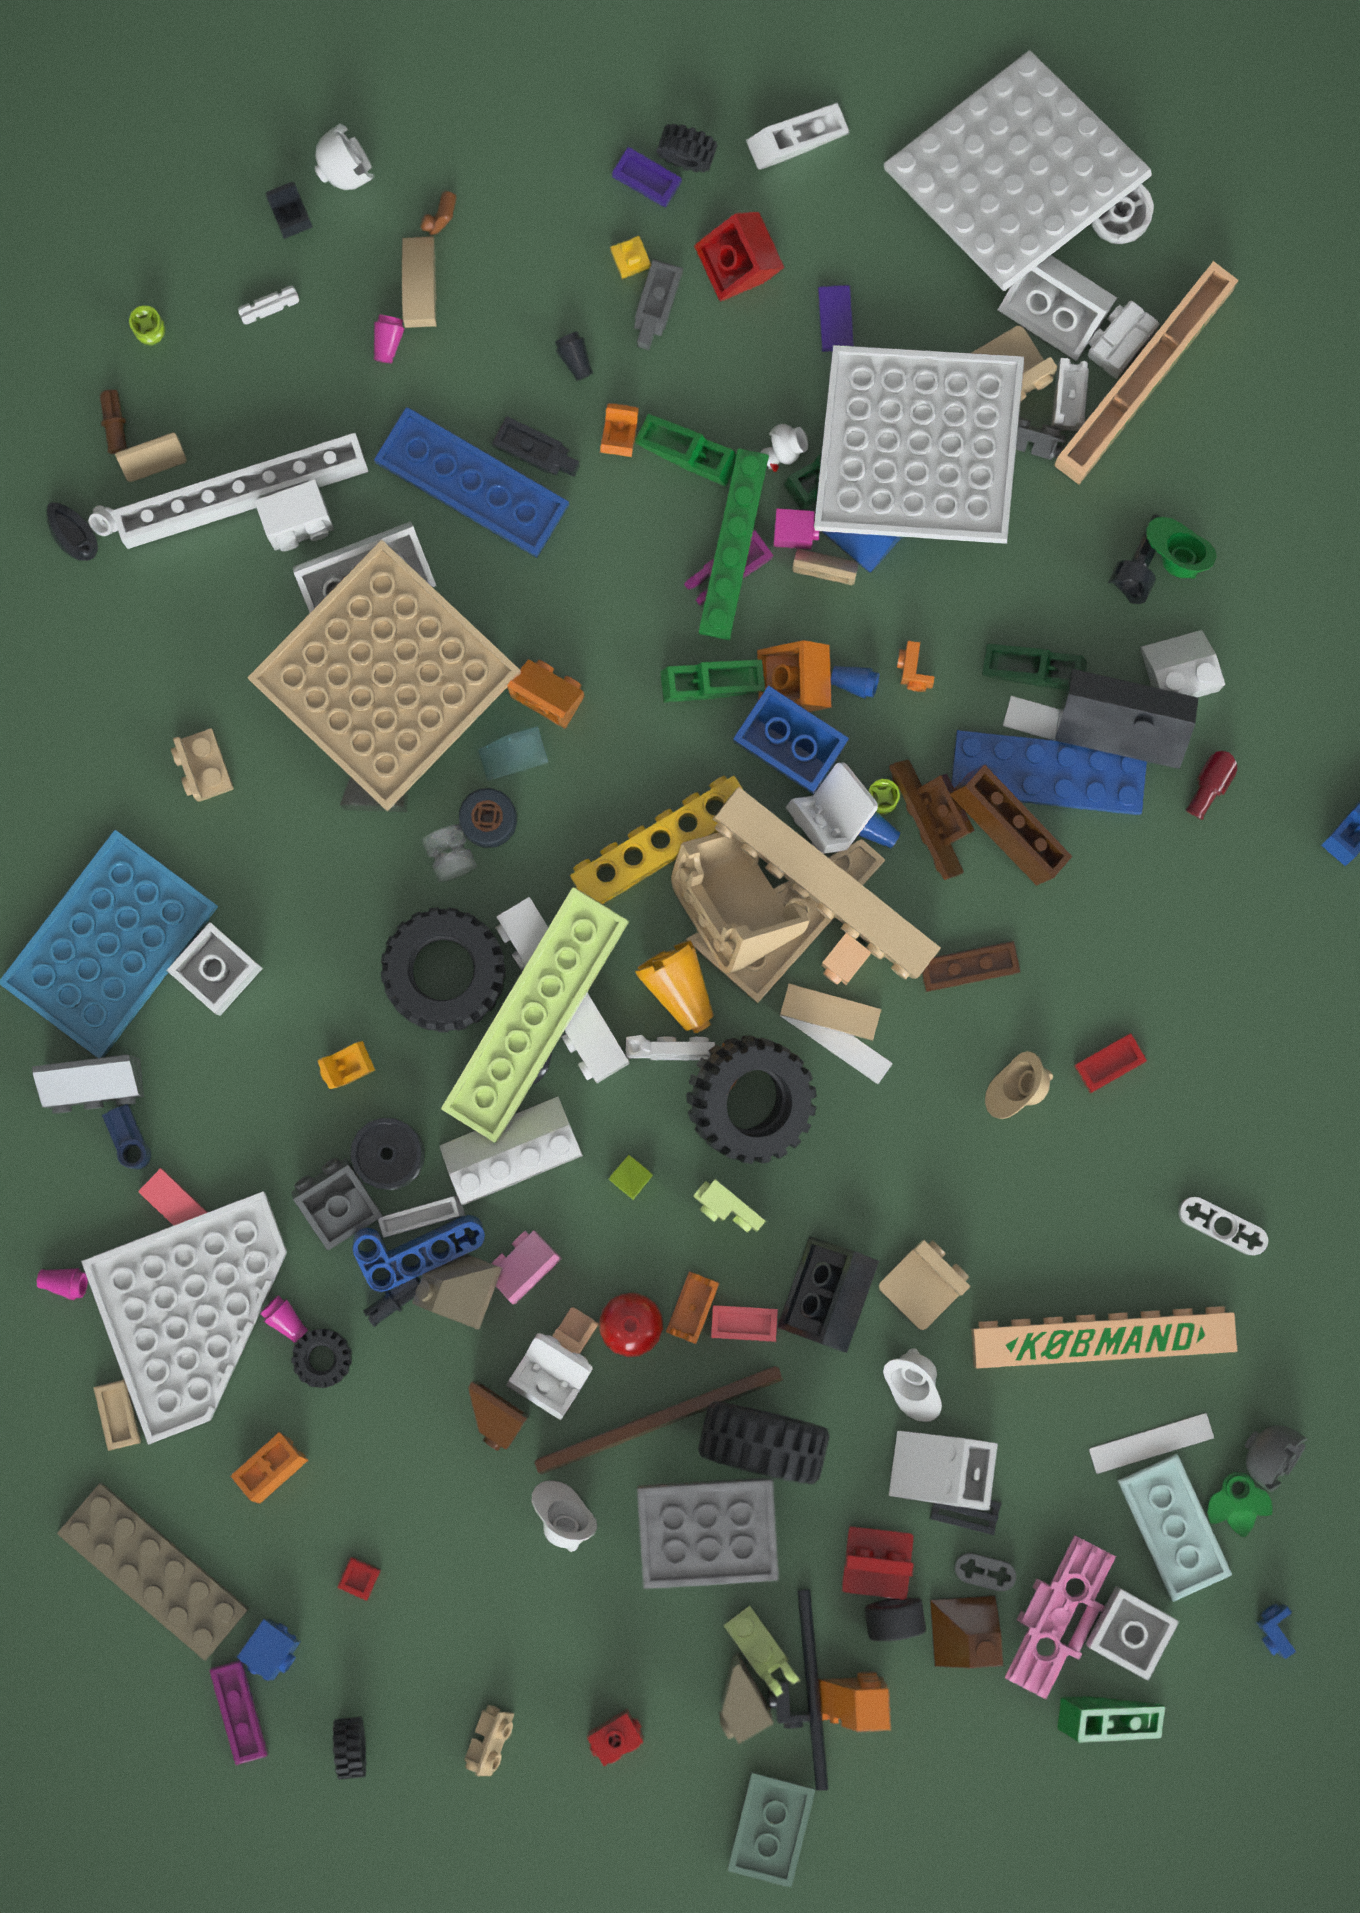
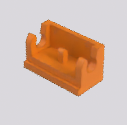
M689 1271L666 1332L696 1344L719 1283Z
M279 1432L231 1475V1478L250 1501L260 1504L302 1467L308 1459L293 1446V1441Z

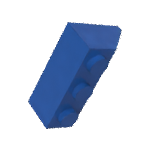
M769 685L733 738L735 744L813 795L849 740L848 737Z

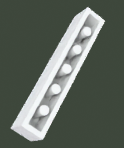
M530 897L498 915L497 919L500 924L495 927L504 943L511 940L517 950L512 956L521 971L524 970L548 929ZM586 993L565 1028L566 1034L561 1037L569 1051L572 1053L577 1050L583 1061L578 1063V1066L587 1081L594 1078L595 1082L599 1083L630 1063L589 994Z

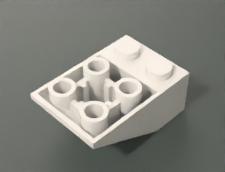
M897 1431L889 1496L978 1510H989L998 1443Z

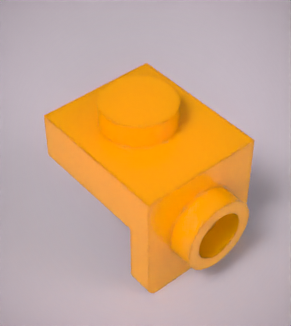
M363 1041L356 1042L333 1055L317 1060L321 1077L327 1083L329 1089L345 1086L375 1071Z

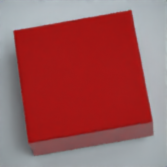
M351 1557L337 1588L367 1601L381 1570Z

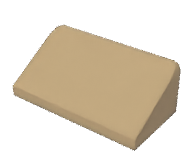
M174 432L116 452L117 454H115L128 482H133L181 465L187 461L181 442Z
M798 549L792 571L854 585L859 564L856 561Z

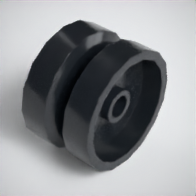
M380 1118L368 1122L357 1132L351 1145V1161L355 1172L365 1183L378 1189L397 1190L408 1186L419 1176L425 1163V1148L421 1137L411 1126L397 1119ZM384 1148L392 1149L393 1157L391 1159L384 1160L381 1155L385 1154L383 1152Z

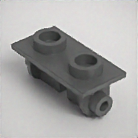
M1019 417L1016 450L1025 452L1028 441L1034 442L1031 454L1049 460L1058 458L1062 447L1058 446L1057 443L1058 441L1065 442V435L1060 434L1061 429L1043 424L1041 429L1031 426L1030 420Z

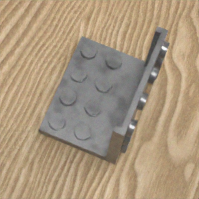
M772 1477L638 1486L644 1588L778 1580Z

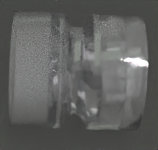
M460 824L445 827L422 839L428 856L435 859L432 866L439 882L459 877L477 867L470 849L464 848L467 841ZM451 847L452 851L446 854L445 850Z

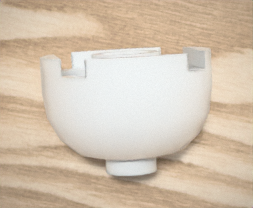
M339 124L324 134L317 143L315 156L318 165L315 166V170L324 183L329 181L337 188L351 190L373 179L374 174L367 172L372 166L357 139L353 137L349 140L344 134L348 129L344 125Z
M1140 184L1091 223L1093 230L1100 238L1114 244H1125L1136 240L1146 231L1152 220L1154 204L1150 193Z

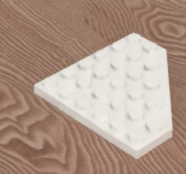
M264 1191L81 1261L148 1444L212 1420L287 1254L283 1238Z

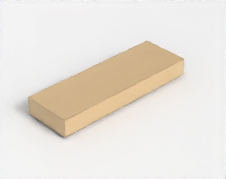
M788 984L780 1015L873 1041L882 1009Z

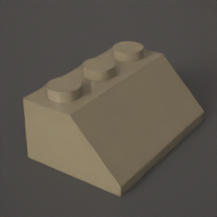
M739 1653L732 1656L721 1699V1712H719V1723L728 1739L735 1737L738 1744L773 1724L771 1709Z

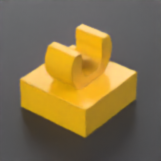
M640 236L610 247L611 254L622 279L651 267Z

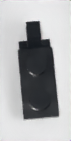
M508 416L505 417L492 443L494 448L548 474L551 473L557 476L560 470L575 477L580 468L579 461L567 456L569 449L564 447L562 442Z

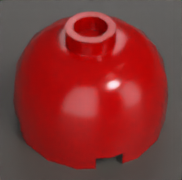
M636 1292L622 1293L612 1298L603 1308L599 1319L600 1335L605 1345L614 1353L625 1357L641 1356L651 1351L659 1342L663 1331V1316L657 1304L649 1297Z

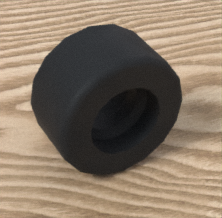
M907 1597L906 1599L882 1600L871 1603L864 1608L870 1640L896 1641L916 1637L926 1632L923 1604L919 1598Z

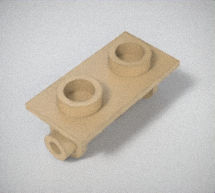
M488 1705L486 1710H482L475 1732L485 1736L484 1741L472 1738L464 1759L467 1762L466 1769L476 1772L475 1775L492 1776L501 1762L500 1752L504 1741L509 1738L512 1732V1720L515 1713L499 1712L500 1709L492 1705Z

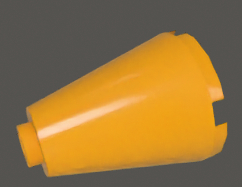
M687 940L674 945L675 950L673 949L666 953L662 951L637 967L638 970H635V973L685 1031L693 1030L694 1033H698L711 1025L709 1020L714 1015L695 946L691 940Z

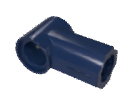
M126 1104L102 1115L117 1150L119 1162L127 1168L136 1170L146 1167L151 1160V1150L145 1144L130 1106ZM137 1145L141 1149V1158L136 1163H130L127 1158V1152L131 1147Z

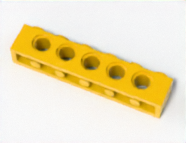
M724 775L716 779L709 785L711 790L701 796L698 792L688 796L682 801L684 806L675 812L671 809L662 812L654 818L656 820L655 824L647 829L644 825L634 829L627 835L629 840L619 846L617 842L606 846L600 851L602 856L593 862L589 858L573 867L575 873L570 875L572 882L578 890L604 904L675 861L682 843L719 833L715 829V826L718 824L713 820L715 815L708 813L706 805L712 800H718L724 805L738 787L742 789L736 777L732 776L727 779ZM684 817H692L696 820L697 827L691 832H685L679 827L680 820ZM658 833L666 834L670 839L669 845L662 849L654 847L651 842L654 835ZM630 850H638L643 858L639 864L629 865L624 860L625 854ZM604 866H609L615 871V877L609 882H602L597 877L599 869Z

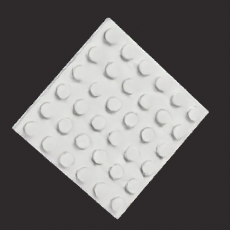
M1030 50L884 163L885 170L1003 291L1151 176V168Z
M833 345L814 523L815 531L1007 543L1024 357Z

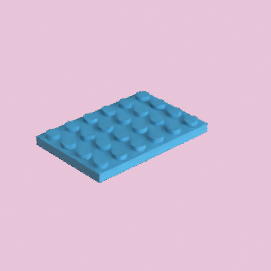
M114 830L0 979V985L94 1056L104 1058L168 974L167 969L190 945L218 906L117 830Z

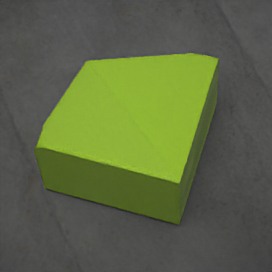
M628 1155L608 1180L634 1200L654 1175Z

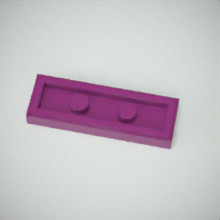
M237 1660L210 1668L211 1679L235 1766L268 1756L243 1662Z

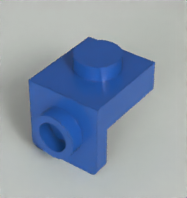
M1277 1604L1268 1607L1261 1613L1262 1619L1257 1624L1265 1634V1637L1261 1640L1273 1656L1278 1653L1286 1659L1296 1651L1277 1625V1623L1292 1613L1289 1607L1284 1604L1279 1607Z

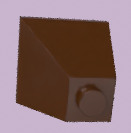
M472 1381L468 1389L479 1432L485 1436L482 1441L496 1451H499L501 1447L507 1450L529 1418V1415L479 1381Z
M995 1595L930 1600L935 1666L957 1668L1003 1666L1001 1630Z

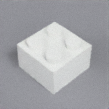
M315 479L254 501L267 538L274 550L289 551L298 547V542L309 538L311 541L320 540L327 537L329 531L334 530L325 501Z
M209 923L167 971L210 1010L221 1016L263 968L215 925Z
M1115 1586L1105 1605L1104 1611L1101 1612L1085 1644L1092 1650L1149 1680L1179 1621Z

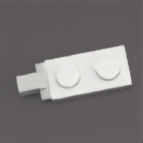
M643 1035L626 1037V1057L651 1058V1060H700L702 1057L707 1060L711 1056L708 1050L715 1046V1042H709L707 1037H691L689 1042H676L675 1037H658L657 1042H650Z

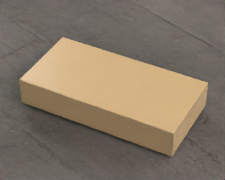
M125 1380L94 1387L108 1451L141 1443L132 1399Z

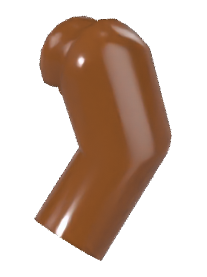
M443 192L441 194L438 212L434 217L430 214L424 215L420 224L422 230L429 231L431 235L438 234L452 220L457 198L454 193Z

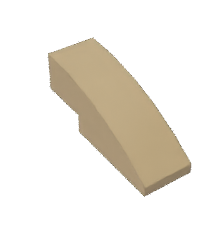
M434 237L402 239V305L405 328L437 326Z

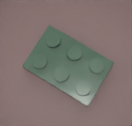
M751 1771L727 1871L792 1888L816 1790L815 1787Z

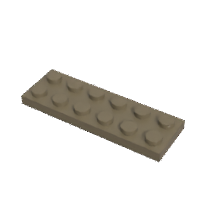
M102 1482L97 1485L57 1533L204 1661L210 1657L249 1610L247 1606Z

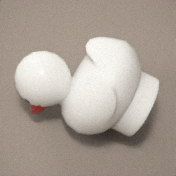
M779 424L769 433L773 448L766 447L760 453L769 454L767 469L777 472L779 462L792 464L798 459L800 453L807 451L808 440L806 434L801 427L792 428L786 424Z

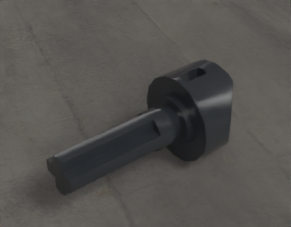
M1153 514L1150 522L1155 518H1159L1160 516L1158 514ZM1146 531L1132 560L1118 561L1108 583L1116 585L1132 604L1145 603L1156 581L1154 573L1148 569L1156 550L1150 545Z

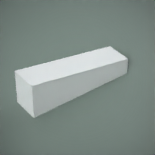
M453 1196L383 1216L378 1220L384 1238L461 1217L465 1213L458 1196Z

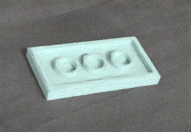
M1174 1454L1117 1480L1171 1601L1174 1602L1232 1575L1178 1454Z

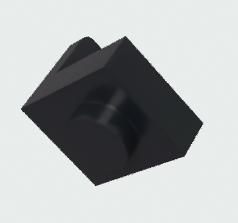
M294 182L266 192L265 195L284 239L313 228Z
M776 1679L782 1687L783 1693L777 1697L768 1688L769 1708H775L777 1723H783L784 1728L789 1729L803 1727V1722L810 1721L809 1712H790L787 1679Z

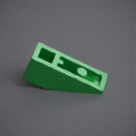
M1092 1696L1061 1697L1057 1730L1077 1742L1161 1738L1165 1706L1155 1703Z

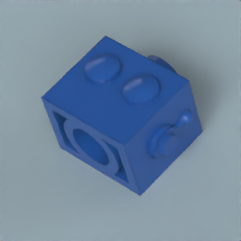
M263 1619L237 1658L247 1665V1670L255 1675L257 1673L267 1681L274 1680L280 1671L285 1673L290 1668L296 1658L293 1652L301 1641L295 1635H291L287 1630L288 1627L284 1624L275 1623L271 1619Z

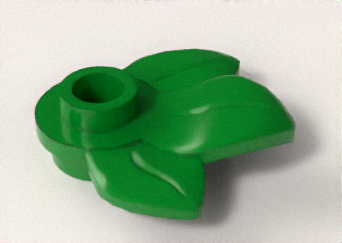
M1239 1471L1232 1472L1224 1478L1222 1490L1211 1496L1207 1509L1208 1519L1211 1524H1217L1227 1519V1523L1232 1530L1241 1537H1246L1251 1532L1256 1521V1515L1270 1516L1273 1513L1272 1501L1267 1492L1255 1487L1252 1478L1246 1473ZM1235 1482L1243 1484V1491L1239 1494H1235L1232 1490Z

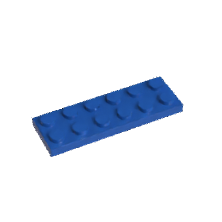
M408 407L405 408L374 459L377 465L536 558L569 506V501Z
M960 730L956 732L951 780L954 788L969 772L985 764L1021 803L1134 815L1142 814L1147 761L1053 740Z

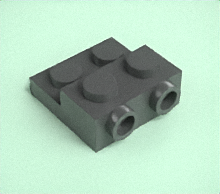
M338 1158L329 1160L322 1166V1173L314 1178L310 1175L302 1177L294 1184L296 1189L291 1192L293 1200L327 1251L382 1217L381 1211L365 1189L363 1182L347 1158L341 1161Z

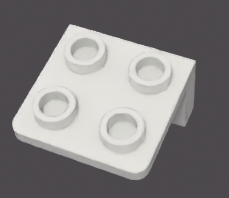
M844 762L837 763L813 796L791 799L786 806L795 823L803 829L812 841L813 846L823 854L847 850L878 808L876 800Z
M538 1333L506 1386L561 1420L593 1368L584 1356L578 1353H571L563 1348L554 1337Z

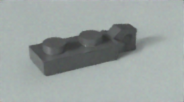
M653 259L635 315L636 322L634 328L640 330L637 340L638 348L650 350L654 334L662 336L683 274L682 267Z

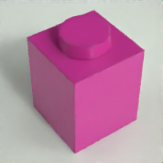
M776 509L773 547L811 549L812 541H819V531H815L814 528L815 511Z

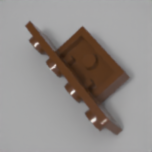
M909 759L891 764L889 769L892 773L893 782L902 793L907 811L914 818L920 830V837L923 843L927 845L934 859L936 870L944 880L963 874V868L951 844L975 830L966 811L949 795L954 787L948 775H940L922 786Z

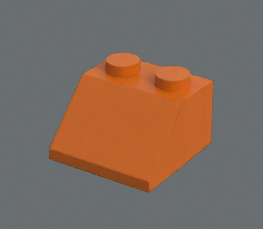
M802 640L757 650V660H762L765 690L769 685L808 712L831 708L830 645ZM764 692L758 693L759 699Z
M528 659L521 667L520 675L511 680L507 685L510 697L566 729L585 697L584 691L580 689L582 685L569 676H565L562 679L553 674L554 668L541 660L534 663Z

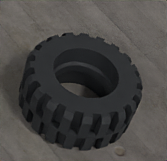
M439 907L429 908L427 912L421 913L419 911L411 915L412 918L405 923L402 921L396 927L398 930L393 937L389 936L386 942V951L382 953V972L380 973L388 999L404 1018L429 1031H460L467 1029V1026L473 1023L477 1024L488 1011H492L498 996H501L504 988L503 981L506 978V968L503 952L497 939L483 922L476 919L474 915L468 912H461L456 908L439 909ZM439 940H449L463 946L470 954L474 966L473 978L468 988L459 996L449 1000H437L425 995L418 988L413 974L414 962L419 952L428 944Z
M742 1036L740 1040L734 1037L724 1040L725 1046L715 1045L708 1050L711 1056L707 1060L701 1057L696 1064L697 1067L701 1068L698 1075L691 1074L689 1084L694 1086L693 1092H687L686 1102L692 1105V1109L688 1111L690 1121L696 1124L695 1131L699 1137L706 1140L707 1145L733 1160L737 1159L742 1163L748 1164L757 1161L762 1164L770 1162L771 1156L780 1159L787 1155L785 1148L788 1146L796 1148L802 1142L798 1138L801 1132L808 1133L812 1126L807 1121L809 1115L815 1116L817 1106L811 1104V1098H816L817 1094L816 1087L809 1084L813 1079L810 1070L803 1067L804 1061L798 1055L791 1053L790 1049L771 1040L754 1036ZM753 1070H762L772 1077L775 1084L776 1099L774 1107L762 1123L752 1128H739L730 1121L727 1113L729 1091L734 1082L745 1073Z
M713 1401L707 1408L698 1451L700 1456L706 1460L736 1469L788 1481L815 1484L821 1477L830 1435L827 1428L814 1423L750 1407Z

